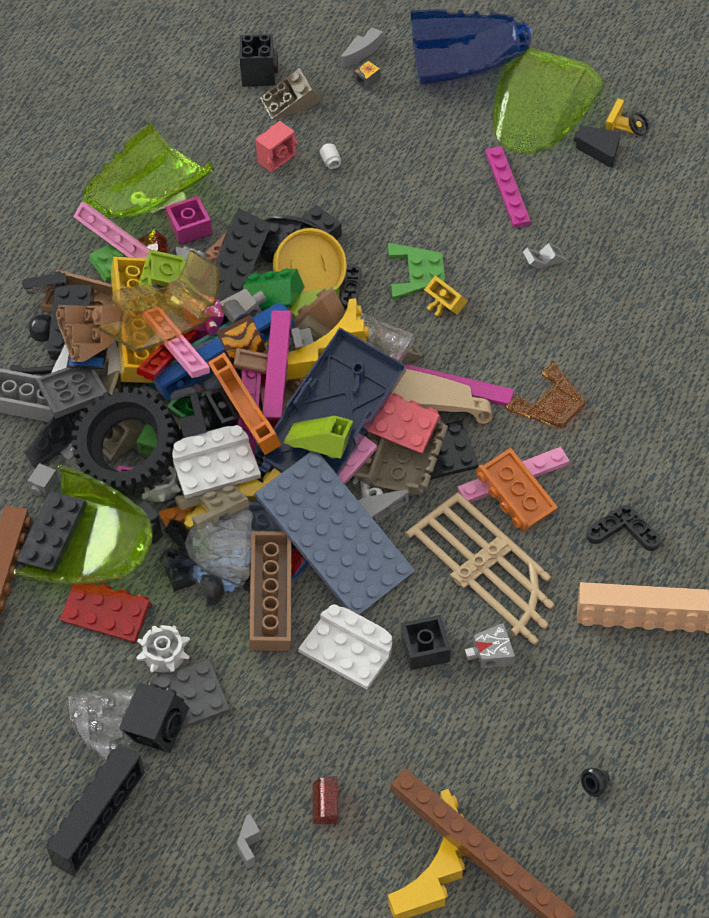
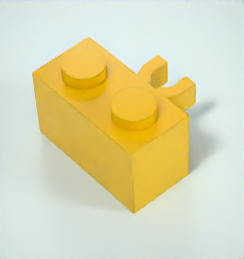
M436 275L424 289L435 298V301L427 309L432 311L437 307L438 309L434 314L438 317L441 316L444 307H447L457 315L468 302L466 298Z

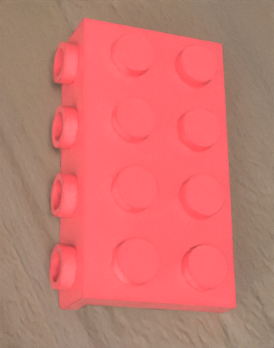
M393 393L367 432L424 454L436 424L441 417L437 410L430 407L427 409L422 408L418 402L410 400V402L404 401L402 396Z

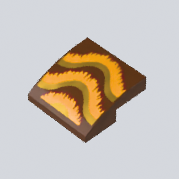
M251 315L217 331L220 343L232 365L234 364L236 348L260 353L266 351Z

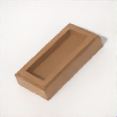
M236 348L233 367L266 374L268 354Z

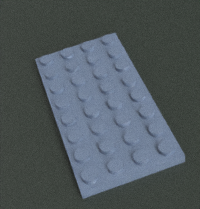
M311 451L254 494L256 499L341 604L358 615L415 571L318 452Z

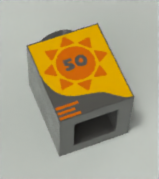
M367 61L354 71L355 83L368 90L380 80V68Z

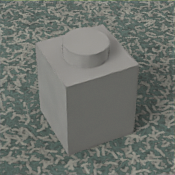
M39 463L28 479L30 491L36 496L42 495L47 497L49 491L53 489L58 481L57 472L55 469Z

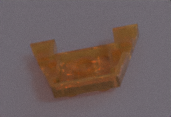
M553 361L542 371V376L554 383V385L533 405L519 395H516L506 405V410L562 429L585 407L586 401L576 388L567 381L565 374L559 371L558 365Z

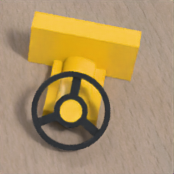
M617 99L606 120L605 130L613 131L615 128L628 133H635L639 136L645 135L649 131L647 118L639 112L633 113L629 118L621 116L624 100ZM637 115L641 117L644 121H641L639 119L635 120L633 116ZM643 124H645L646 131L644 133H641L640 129L643 127Z

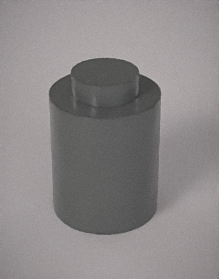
M235 299L226 301L222 308V312L232 324L249 315Z

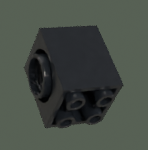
M273 34L240 35L239 59L242 87L275 86V73H278L277 50H274Z
M139 682L119 729L136 743L171 753L190 707L171 688L166 687L163 690L154 683L147 682V684Z

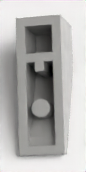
M401 490L363 497L359 502L373 520L378 523L409 502L408 491Z

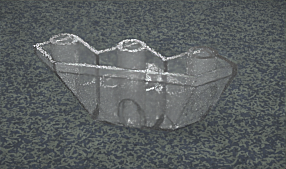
M249 507L230 516L226 513L219 517L218 522L214 524L211 521L206 523L203 530L198 531L193 526L185 542L189 557L200 568L238 587H243L250 574L252 512Z
M136 688L105 689L68 696L69 716L80 740L105 761H107L110 751L115 749L118 744L129 748L132 740L119 729V726Z

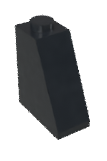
M580 125L579 131H575L573 141L576 142V149L613 168L621 132Z

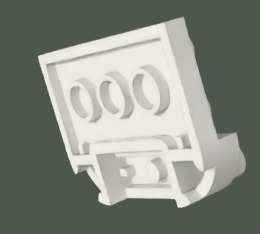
M238 425L222 427L186 437L174 444L172 453L173 465L185 499L223 489L225 486H234L261 478V473L249 444V437Z
M331 605L320 614L321 619L298 648V652L367 690L391 657L392 636L384 628L355 612L338 605Z

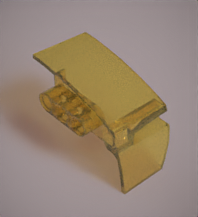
M190 250L180 277L175 281H171L167 287L156 289L150 284L119 289L114 292L111 301L122 310L120 319L117 322L99 326V330L134 352L156 347L193 330L209 319L210 315L204 312L206 308L216 304L219 291V268L195 251Z

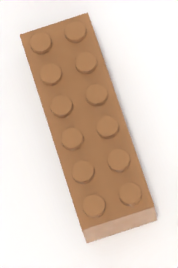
M251 531L249 651H290L291 541L284 532Z

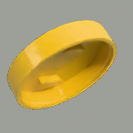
M306 228L291 233L280 243L273 259L274 272L286 268H297L305 286L301 293L334 286L339 287L346 274L347 264L343 248L333 236L319 229Z

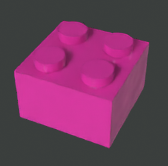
M199 196L165 206L167 221L179 245L212 234L211 220Z

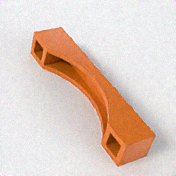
M223 353L209 361L208 364L264 455L280 447L281 443L275 431L254 402L226 354Z

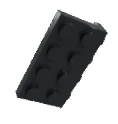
M49 491L27 536V540L19 553L17 561L25 568L33 567L56 573L88 503L83 499Z

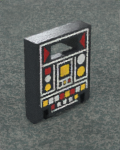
M61 271L54 272L53 275L22 280V286L28 294L54 291L55 284L69 285L66 274L61 273Z

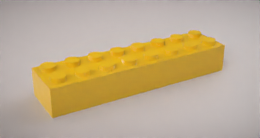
M113 257L111 282L114 306L123 307V323L117 334L121 382L154 383V381L136 374L137 367L160 346L159 338L143 320V313L146 312L132 309L146 258ZM151 284V286H152V310H151V311H154V310H155V302H154L153 284Z

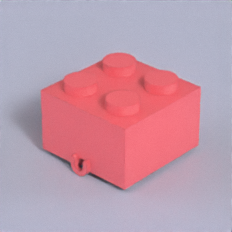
M279 121L262 135H259L255 139L257 162L272 173L296 155L295 145L298 142L295 139V131Z

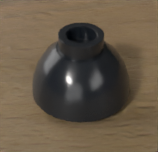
M598 768L583 770L581 773V784L589 795L599 797L606 791L610 779L606 771Z

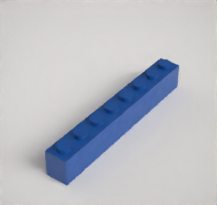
M280 302L252 317L263 343L270 339L272 311H289ZM291 318V327H293L295 324L293 318ZM219 337L196 350L207 364L219 355L226 354ZM177 361L167 367L154 380V384L158 392L168 401L171 399L174 391L195 385L214 373L210 368V373L192 378Z

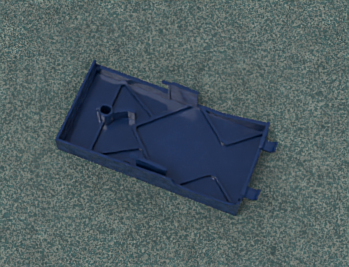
M339 327L286 405L281 419L273 429L281 446L264 455L261 448L255 451L258 460L262 462V465L258 468L264 472H268L270 468H275L283 473L310 453L307 449L294 448L284 443L293 423L338 416L353 420L350 439L341 459L331 458L328 455L319 453L338 476L405 374V364Z

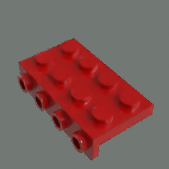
M82 578V580L75 579L60 620L136 643L148 608L152 607V603L148 600L149 598L141 594H137V597L130 595V592L124 589L112 590L111 586L102 583L98 586L86 578Z

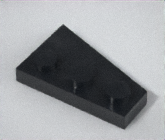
M69 414L56 419L53 416L25 450V455L35 469L39 463L44 464L69 448L71 441L75 440L72 432L73 430L78 431Z

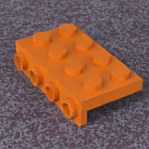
M511 448L485 465L481 464L478 466L476 471L478 480L481 483H485L490 495L499 501L501 509L510 515L514 526L518 529L520 528L522 532H525L557 510V505Z

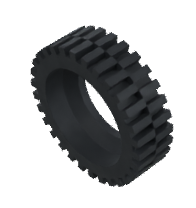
M123 387L122 393L116 388L113 389L114 395H110L107 391L103 393L104 399L101 400L98 396L94 399L96 402L94 406L89 403L86 406L89 410L87 414L83 411L80 413L79 416L82 418V422L76 420L75 426L78 431L73 430L72 436L75 438V440L71 441V446L75 449L72 452L73 456L77 459L75 461L81 468V471L94 485L104 492L105 490L107 492H116L119 496L125 497V492L129 496H135V490H137L141 495L146 493L144 487L152 490L155 488L153 485L155 481L159 484L164 482L161 478L163 474L167 477L171 474L168 467L174 468L172 453L174 444L180 441L178 438H181V433L178 430L179 426L173 415L154 394L151 396L146 390L142 393L139 388H134L132 392L129 387ZM131 419L141 420L151 425L156 433L157 443L151 455L142 464L127 471H117L106 463L103 456V443L106 435L115 425Z

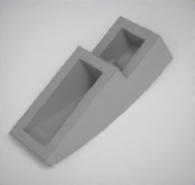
M371 27L364 37L357 35L341 55V67L351 66L376 51L383 43V32Z

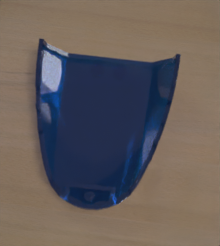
M447 9L410 11L419 86L469 80L490 73L521 56L528 50L532 41L529 26L524 21L519 23L514 20L513 16L490 12V15L479 14V11L469 14L464 13L463 10H458V13H448Z

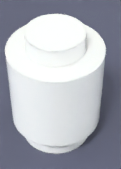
M334 144L323 145L320 149V155L325 166L329 169L339 167L341 165V157Z

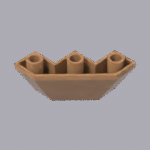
M333 287L328 290L324 288L316 295L318 298L309 306L304 305L297 311L299 314L293 319L295 326L291 327V329L296 328L309 314L332 330L345 314Z
M58 305L56 318L72 362H84L112 345L122 327V306Z

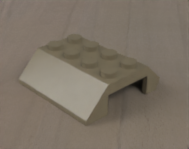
M438 420L424 454L368 433L367 438L377 445V450L353 477L373 488H379L383 491L407 490L408 496L422 493L423 489L427 488L429 484L430 473L433 472L437 460L435 456H438L443 443L441 440L444 439L448 426L443 424L441 420Z

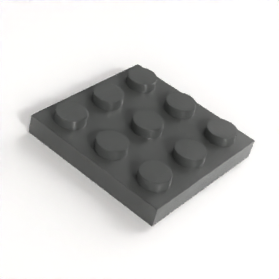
M64 368L36 379L55 419L83 409L89 403L91 405L96 404L94 399L97 396L101 400L104 399L103 393L107 392L95 369Z
M210 659L151 679L152 683L158 685L160 689L165 690L168 687L177 692L176 695L182 697L184 702L190 707L181 729L230 712Z

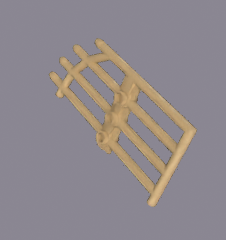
M459 492L455 493L405 532L406 537L409 539L415 535L454 572L450 576L459 586L465 588L469 585L513 626L510 633L514 637L521 633L530 643L536 645L539 642L534 634L532 635L525 625L532 618L544 629L549 626L547 621L542 619L535 611L537 600L544 603L549 609H553L555 606L539 590L538 575L547 582L551 579V576ZM458 502L497 538L487 543L450 507ZM444 513L482 549L474 555L444 528L436 518ZM430 524L468 561L459 566L421 530ZM512 551L529 567L530 581L509 563L504 556ZM498 562L531 592L529 603L527 604L489 568ZM484 574L525 612L521 619L517 620L475 579Z

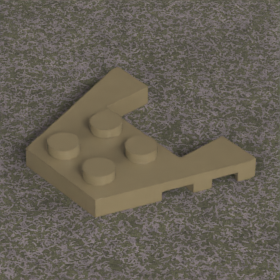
M236 485L225 486L223 489L210 491L185 499L184 495L175 497L176 504L181 510L202 504L208 511L207 513L192 517L193 525L198 531L203 530L205 524L210 521L212 524L218 522L219 517L226 513L230 516L249 506L248 498Z

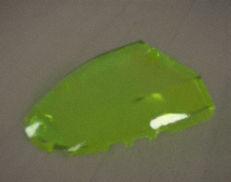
M525 46L509 55L502 70L494 101V135H496L503 147L516 153L535 154L536 151L545 148L547 150L560 141L565 133L572 130L576 122L583 118L584 113L591 108L604 86V80L589 63Z
M150 122L124 143V149L121 152L113 154V159L109 164L104 163L102 165L103 170L99 175L94 174L83 189L84 196L81 202H86L108 219L134 216L153 211L171 203L206 179L215 169L212 162L209 161L201 167L168 145L153 123Z
M58 465L57 468L61 473L62 494L83 499L88 504L56 573L25 566L20 571L14 570L13 574L39 582L72 585L116 580L135 571L146 558L152 544L153 533L149 517L133 501L106 483L78 470Z

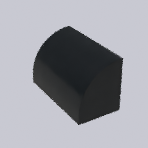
M166 549L160 550V555H162L163 551ZM189 566L174 569L164 567L174 592L196 584Z

